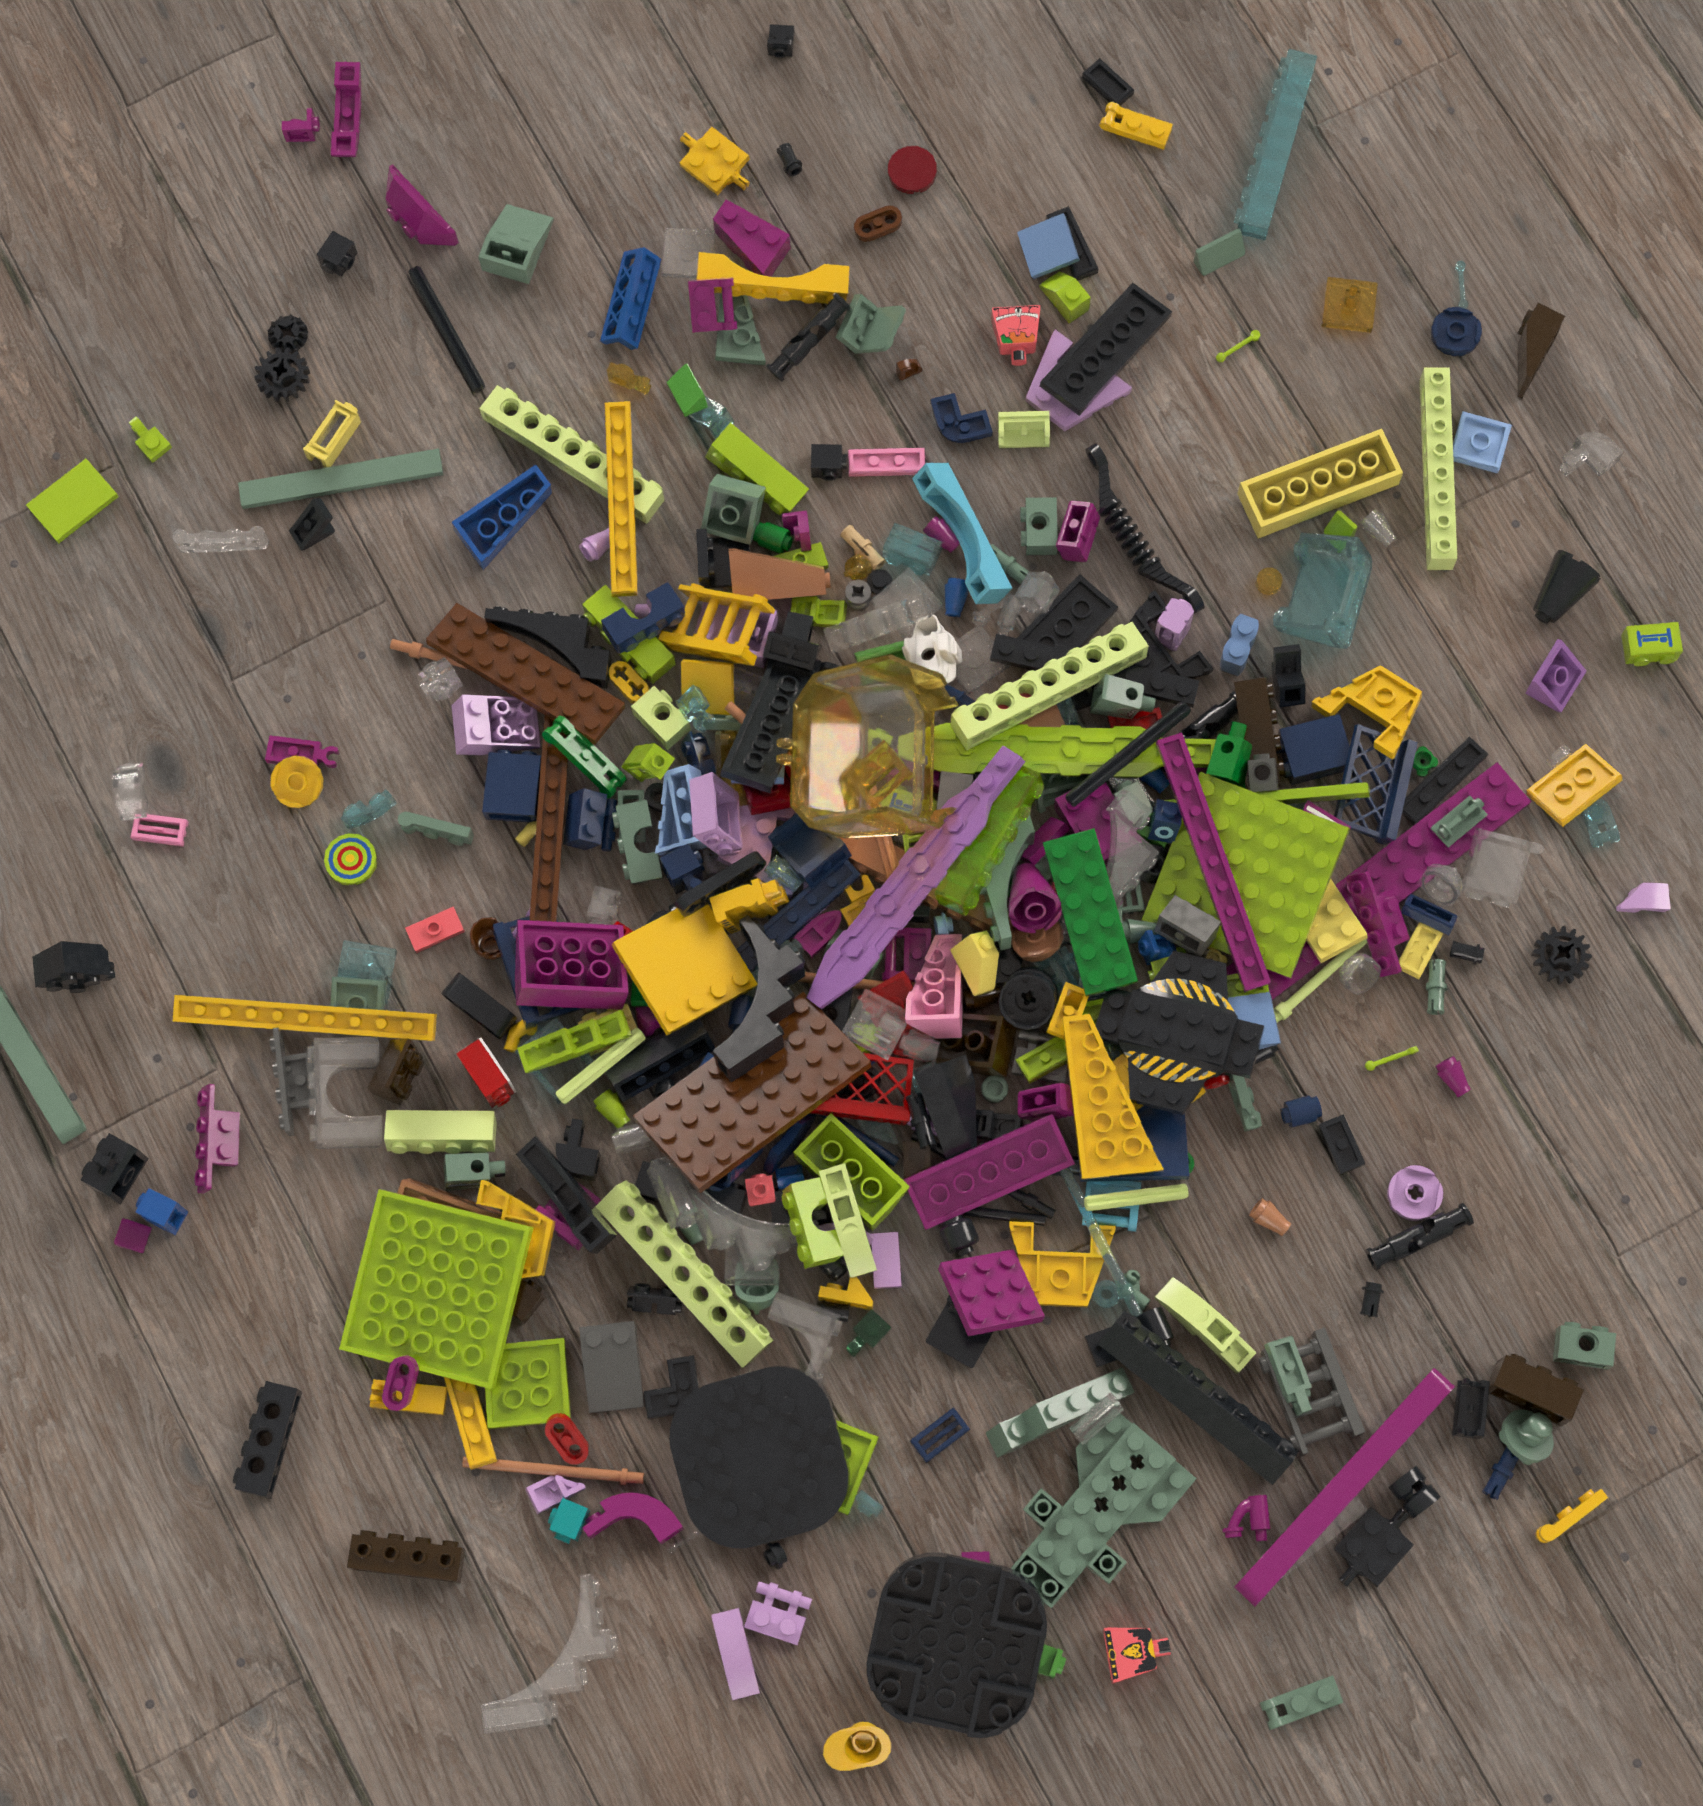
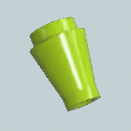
M608 1089L593 1101L597 1106L595 1109L609 1120L617 1130L630 1121L617 1093H613L611 1089Z

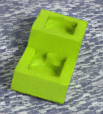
M818 596L792 598L791 612L814 616L813 626L845 628L847 611L845 600H820Z

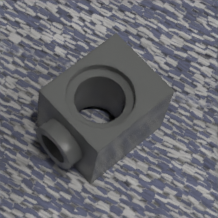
M1269 753L1253 755L1254 760H1248L1250 791L1278 790L1276 758H1270ZM1260 765H1266L1270 769V776L1266 780H1259L1256 777V769Z

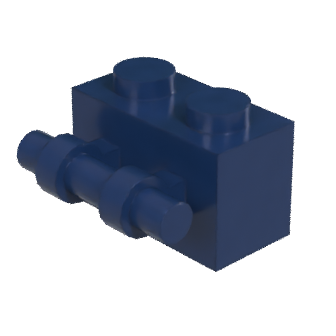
M586 788L569 794L563 845L582 850H588L601 845L602 851L610 852L612 850V842H615L616 838L612 813L617 812V800L607 799V794Z
M689 843L660 858L664 874L675 894L684 890L689 891L704 880L702 874L705 871L703 859L697 849L692 851Z

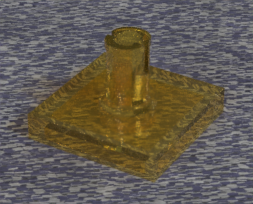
M1327 277L1321 327L1372 333L1378 283Z

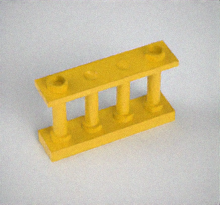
M692 583L691 586L680 584L678 589L688 597L685 605V617L678 624L676 630L672 632L661 631L658 640L671 651L754 666L757 656L749 650L748 643L760 612L775 613V609L768 603V599L758 594H754L751 597L705 589L703 586ZM698 601L707 602L708 605L697 633L693 634V636L686 635ZM718 606H729L718 637H715L714 640L707 639L706 636ZM739 609L750 610L739 640L735 641L734 644L728 643L727 640Z

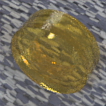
M1275 568L1262 569L1256 579L1258 590L1266 595L1277 593L1282 585V575Z

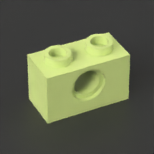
M653 686L631 706L633 715L669 750L691 730L690 717L681 707L677 710L671 703L673 700L664 690L659 691ZM662 712L669 714L666 720H658L656 717Z

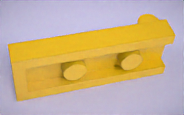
M373 1379L372 1393L369 1399L371 1408L390 1410L385 1406L382 1399L386 1380ZM415 1384L411 1403L399 1411L444 1415L448 1392L447 1387ZM397 1391L396 1397L399 1400L402 1399V1393Z

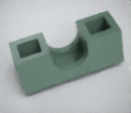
M643 800L616 806L617 812L612 813L615 829L620 828L622 838L617 839L620 854L626 855L627 864L622 865L625 880L630 879L631 884L635 885L663 879L659 856L655 852L642 853L635 847V837L638 832L653 827L648 801Z

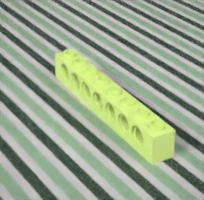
M1424 367L1420 378L1426 566L1427 570H1453L1457 561L1450 368Z
M497 385L479 408L482 419L608 499L607 455L601 452L594 442L590 440L586 442L579 438V434L572 428L567 427L565 429L559 425V422L549 414L545 416L540 413L533 403L529 401L523 402L518 399L517 394L511 389L506 388L504 390ZM511 410L518 411L513 416L506 415ZM531 423L538 424V426L534 429L527 428V426ZM552 436L558 437V440L555 442L547 441ZM573 449L579 450L576 455H568V452ZM591 463L600 464L595 469H591L588 467ZM633 468L634 489L641 490L640 494L634 495L635 517L647 524L665 501L662 487L653 480L648 482Z
M1133 622L1126 625L1120 624L1112 629L1111 633L1103 637L1097 636L1081 648L1075 647L1071 649L1066 656L1058 660L1052 659L1044 667L1036 671L1026 672L1021 679L1013 683L1007 682L990 695L989 693L983 694L976 702L968 706L962 705L951 714V727L965 749L969 750L1097 684L1105 674L1114 675L1145 659L1149 645ZM1112 647H1117V648H1119V649H1121V650H1120V651H1113V650H1111L1110 648H1112ZM1093 658L1098 660L1099 662L1092 663L1088 661V659ZM1073 670L1076 674H1068L1065 671ZM1049 681L1052 682L1054 685L1047 686L1044 685L1043 682ZM1028 693L1031 695V697L1025 698L1022 697L1020 694ZM998 705H1007L1009 708L1000 709ZM982 716L985 717L986 720L978 721L975 719V717Z
M626 1180L616 1185L596 1206L601 1214L742 1368L751 1363L774 1341L769 1336L767 1328L762 1324H758L753 1319L750 1310L732 1296V1291L727 1285L720 1283L714 1276L711 1267L698 1259L694 1249L677 1236L676 1229L671 1224L665 1223L659 1216L656 1207L643 1199L639 1189L634 1184ZM628 1206L634 1210V1217L629 1215ZM646 1226L652 1229L653 1237L647 1234ZM664 1246L670 1249L671 1257L665 1254ZM683 1266L689 1270L690 1277L684 1275L682 1271ZM701 1286L707 1289L708 1297L701 1293ZM719 1306L726 1310L727 1318L720 1314ZM738 1327L745 1331V1338L739 1335Z

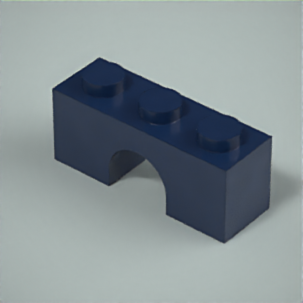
M669 582L646 594L647 605L651 612L645 618H632L623 607L601 620L602 629L618 654L634 650L643 640L653 639L659 635L662 629L669 625L671 627L675 626L683 620V617H685L684 605Z

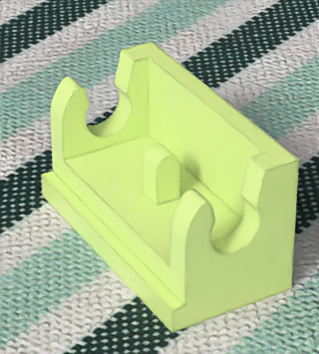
M1049 411L998 412L999 448L1049 447Z

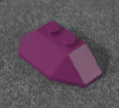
M393 164L390 165L385 200L388 206L386 211L394 222L399 221L403 225L402 229L410 239L414 237L420 244L456 246L459 243L456 231L439 215Z

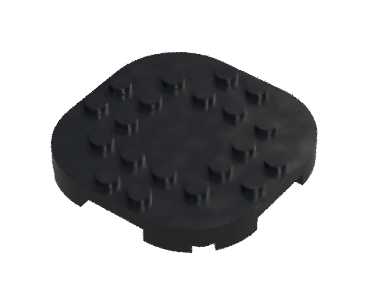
M770 1366L706 1384L690 1393L679 1405L670 1427L671 1453L688 1514L697 1529L708 1539L730 1548L754 1547L814 1530L828 1522L840 1509L849 1490L850 1467L838 1430L832 1401L818 1380L795 1367Z
M941 1552L923 1553L905 1560L890 1574L882 1589L867 1657L866 1671L871 1691H873L881 1703V1707L890 1715L909 1724L917 1722L965 1733L967 1737L972 1738L996 1736L1015 1723L1017 1724L1026 1714L1033 1700L1047 1633L1046 1608L1040 1593L1024 1575L1011 1568Z

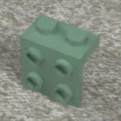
M855 294L850 304L851 309L846 312L836 338L855 354L887 351L894 342L895 334L903 322L906 309L902 305L878 308L862 294Z

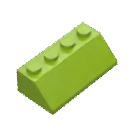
M830 1114L794 1151V1158L815 1178L820 1177L819 1171L845 1163L862 1221L872 1231L892 1212L910 1188L833 1114Z

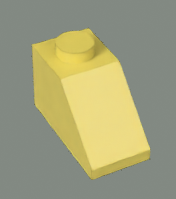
M987 930L970 934L950 949L973 995L978 996L992 992L995 989L999 952Z

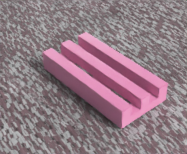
M135 813L130 838L136 841L184 847V837H186L188 821L187 819ZM140 821L176 825L180 827L178 830L171 828L141 825ZM138 831L175 835L178 837L172 838L138 833Z

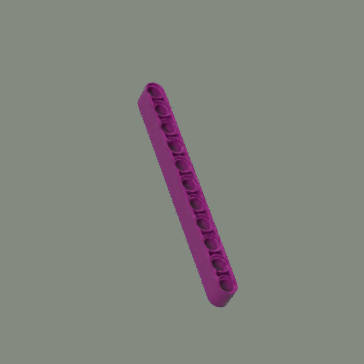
M1433 1368L1234 1588L1255 1607L1455 1386L1438 1370Z

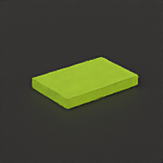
M85 458L27 503L26 506L59 544L119 496Z
M836 1420L846 1459L850 1467L849 1490L838 1512L849 1515L879 1437Z

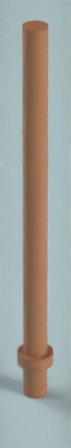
M464 1456L462 1467L470 1468L467 1457ZM497 1459V1462L476 1468L620 1482L621 1485L644 1483V1473L629 1472L627 1468H622V1471L499 1459Z

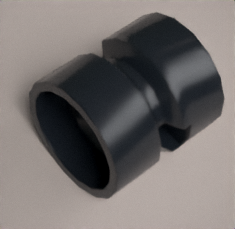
M1417 1465L1388 1487L1398 1500H1404L1403 1507L1412 1519L1441 1498V1495L1432 1484L1426 1485V1477Z

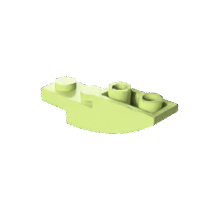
M845 1163L819 1171L850 1277L854 1278L877 1271Z
M1174 1277L1154 1297L1193 1336L1197 1335L1235 1373H1239L1256 1354L1239 1336L1240 1332L1227 1319Z

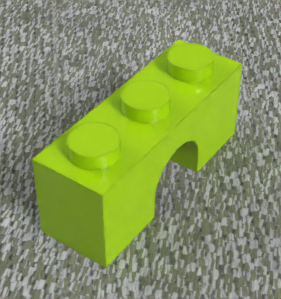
M821 1177L788 1185L782 1190V1203L784 1208L788 1209L791 1219L789 1222L790 1230L796 1236L798 1243L797 1254L800 1261L803 1262L805 1269L837 1261L843 1256V1251L836 1229L822 1231L812 1221V1212L820 1210L828 1204Z

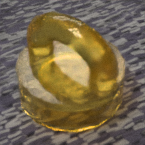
M854 555L846 561L843 575L852 580H864L871 573V564L863 555Z

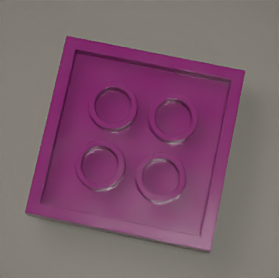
M1014 1249L941 1262L938 1267L968 1336L1040 1323L1045 1317Z

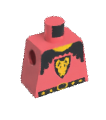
M1150 1628L1103 1629L1112 1683L1157 1669L1155 1657L1171 1655L1168 1638L1152 1640Z

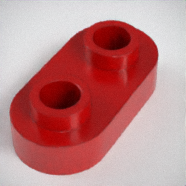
M562 1413L551 1415L545 1425L546 1437L565 1462L572 1465L584 1462L589 1451L587 1440L567 1415ZM561 1423L564 1425V1428L557 1429L554 1425ZM575 1444L578 1445L580 1449L572 1450L570 1446Z

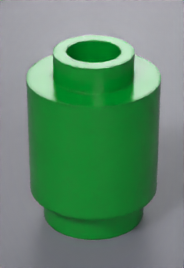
M760 522L755 529L753 541L757 542L760 547L782 554L791 548L793 537L788 529L769 522Z

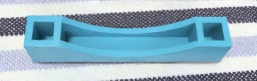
M925 463L912 479L922 499L943 517L959 540L966 561L967 575L965 584L975 604L999 603L1011 591L1012 586L949 463Z

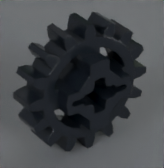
M278 347L276 348V354L273 355L267 351V359L259 358L262 366H255L257 375L254 378L256 383H258L257 386L260 392H264L268 399L273 395L276 402H279L281 397H284L285 401L289 402V396L291 395L296 399L299 398L297 391L305 392L306 389L303 383H310V379L307 376L310 374V370L306 366L305 358H301L298 351L291 354L289 348H286L284 353H281ZM292 363L297 366L298 371H296L295 368H292ZM266 378L273 382V386L267 382Z
M1562 926L1559 932H1557L1555 927H1551L1549 934L1543 932L1540 935L1541 940H1536L1534 946L1538 949L1533 950L1531 956L1538 957V959L1534 961L1533 966H1540L1542 968L1538 973L1539 975L1548 974V982L1553 978H1557L1558 985H1561L1566 978L1570 984L1574 981V976L1578 979L1583 976L1581 970L1586 971L1590 965L1585 961H1589L1592 955L1585 952L1590 948V944H1582L1585 936L1581 935L1577 938L1575 936L1576 929L1568 933L1565 926ZM1545 947L1547 948L1546 951H1547V953L1549 954L1547 961H1546V959H1545V954H1544V952H1545ZM1576 949H1577L1578 956H1579V959H1578V960L1575 958V950H1576ZM1569 950L1565 957L1558 958L1555 961L1557 954H1561L1562 952L1564 953L1565 951Z

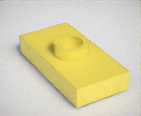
M1419 922L1399 959L1402 971L1419 980L1443 933Z

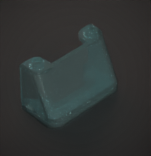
M1301 532L1299 541L1294 546V555L1301 564L1289 607L1282 606L1275 612L1273 618L1274 626L1281 633L1334 648L1347 649L1352 641L1370 578L1372 557L1358 537Z

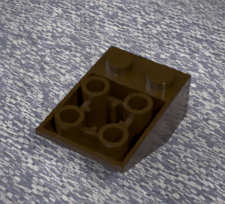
M411 1039L390 1040L367 1087L372 1094L399 1106L403 1100L409 1098L412 1091V1085L410 1084L414 1076H419L424 1066L423 1057Z

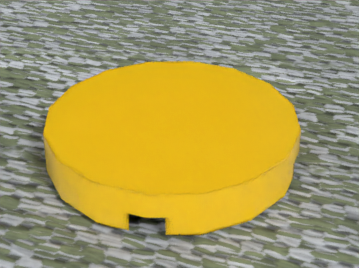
M291 756L283 759L275 766L271 774L270 786L280 803L288 807L301 808L312 804L319 798L323 789V776L320 768L314 761L304 756Z

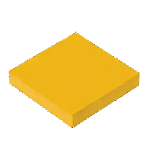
M683 659L681 661L682 709L685 712L730 715L725 710V707L730 702L734 703V663Z

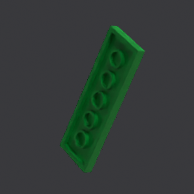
M1095 828L1043 842L1055 889L1061 901L1062 914L1086 997L1138 983Z

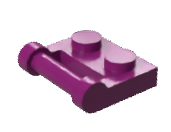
M733 277L688 281L692 333L738 329L737 321H734ZM714 287L722 288L724 321L717 322Z
M903 928V930L897 932L886 946L885 972L882 973V981H886L901 972L896 971V942L898 938H904V970L911 982H915L918 972H921L925 963V956L931 945L930 928Z

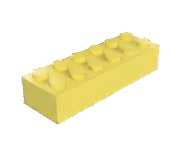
M1379 429L1240 483L1237 495L1257 538H1261L1397 486L1400 483L1403 471L1383 430Z

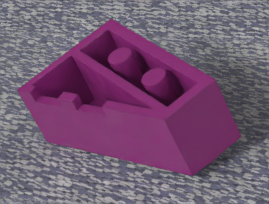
M727 199L713 217L715 234L744 262L745 267L753 273L772 277L791 249L790 234Z

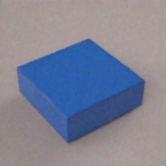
M800 1164L775 1170L779 1189L786 1188L791 1183L805 1181L802 1165Z

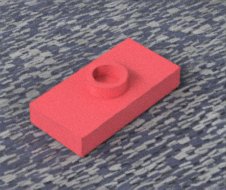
M454 906L405 928L416 953L465 932Z

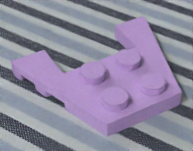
M1055 329L1027 393L1026 402L1037 411H1049L1050 421L1066 431L1091 417L1092 413L1099 409L1110 406L1118 398L1129 395L1132 387L1116 376L1080 416L1039 387L1040 381L1073 347V342Z
M802 799V806L751 815L748 805L739 806L743 849L734 851L727 856L718 855L717 860L730 866L746 855L758 851L765 859L766 866L753 878H759L763 883L774 879L777 880L779 886L785 888L788 898H791L796 873L769 868L772 844L768 836L775 829L777 820H789L797 810L807 805L808 799Z

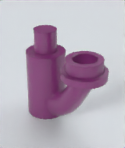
M1267 1495L1248 1496L1247 1499L1237 1506L1228 1527L1223 1528L1222 1532L1225 1533V1538L1242 1537L1241 1531H1243V1527H1239V1524L1245 1514L1249 1512L1251 1531H1255L1256 1542L1267 1541L1266 1530L1270 1529Z

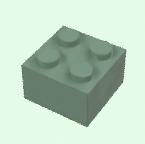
M716 474L709 484L701 529H707L708 534L750 545L755 529L759 524L766 487Z

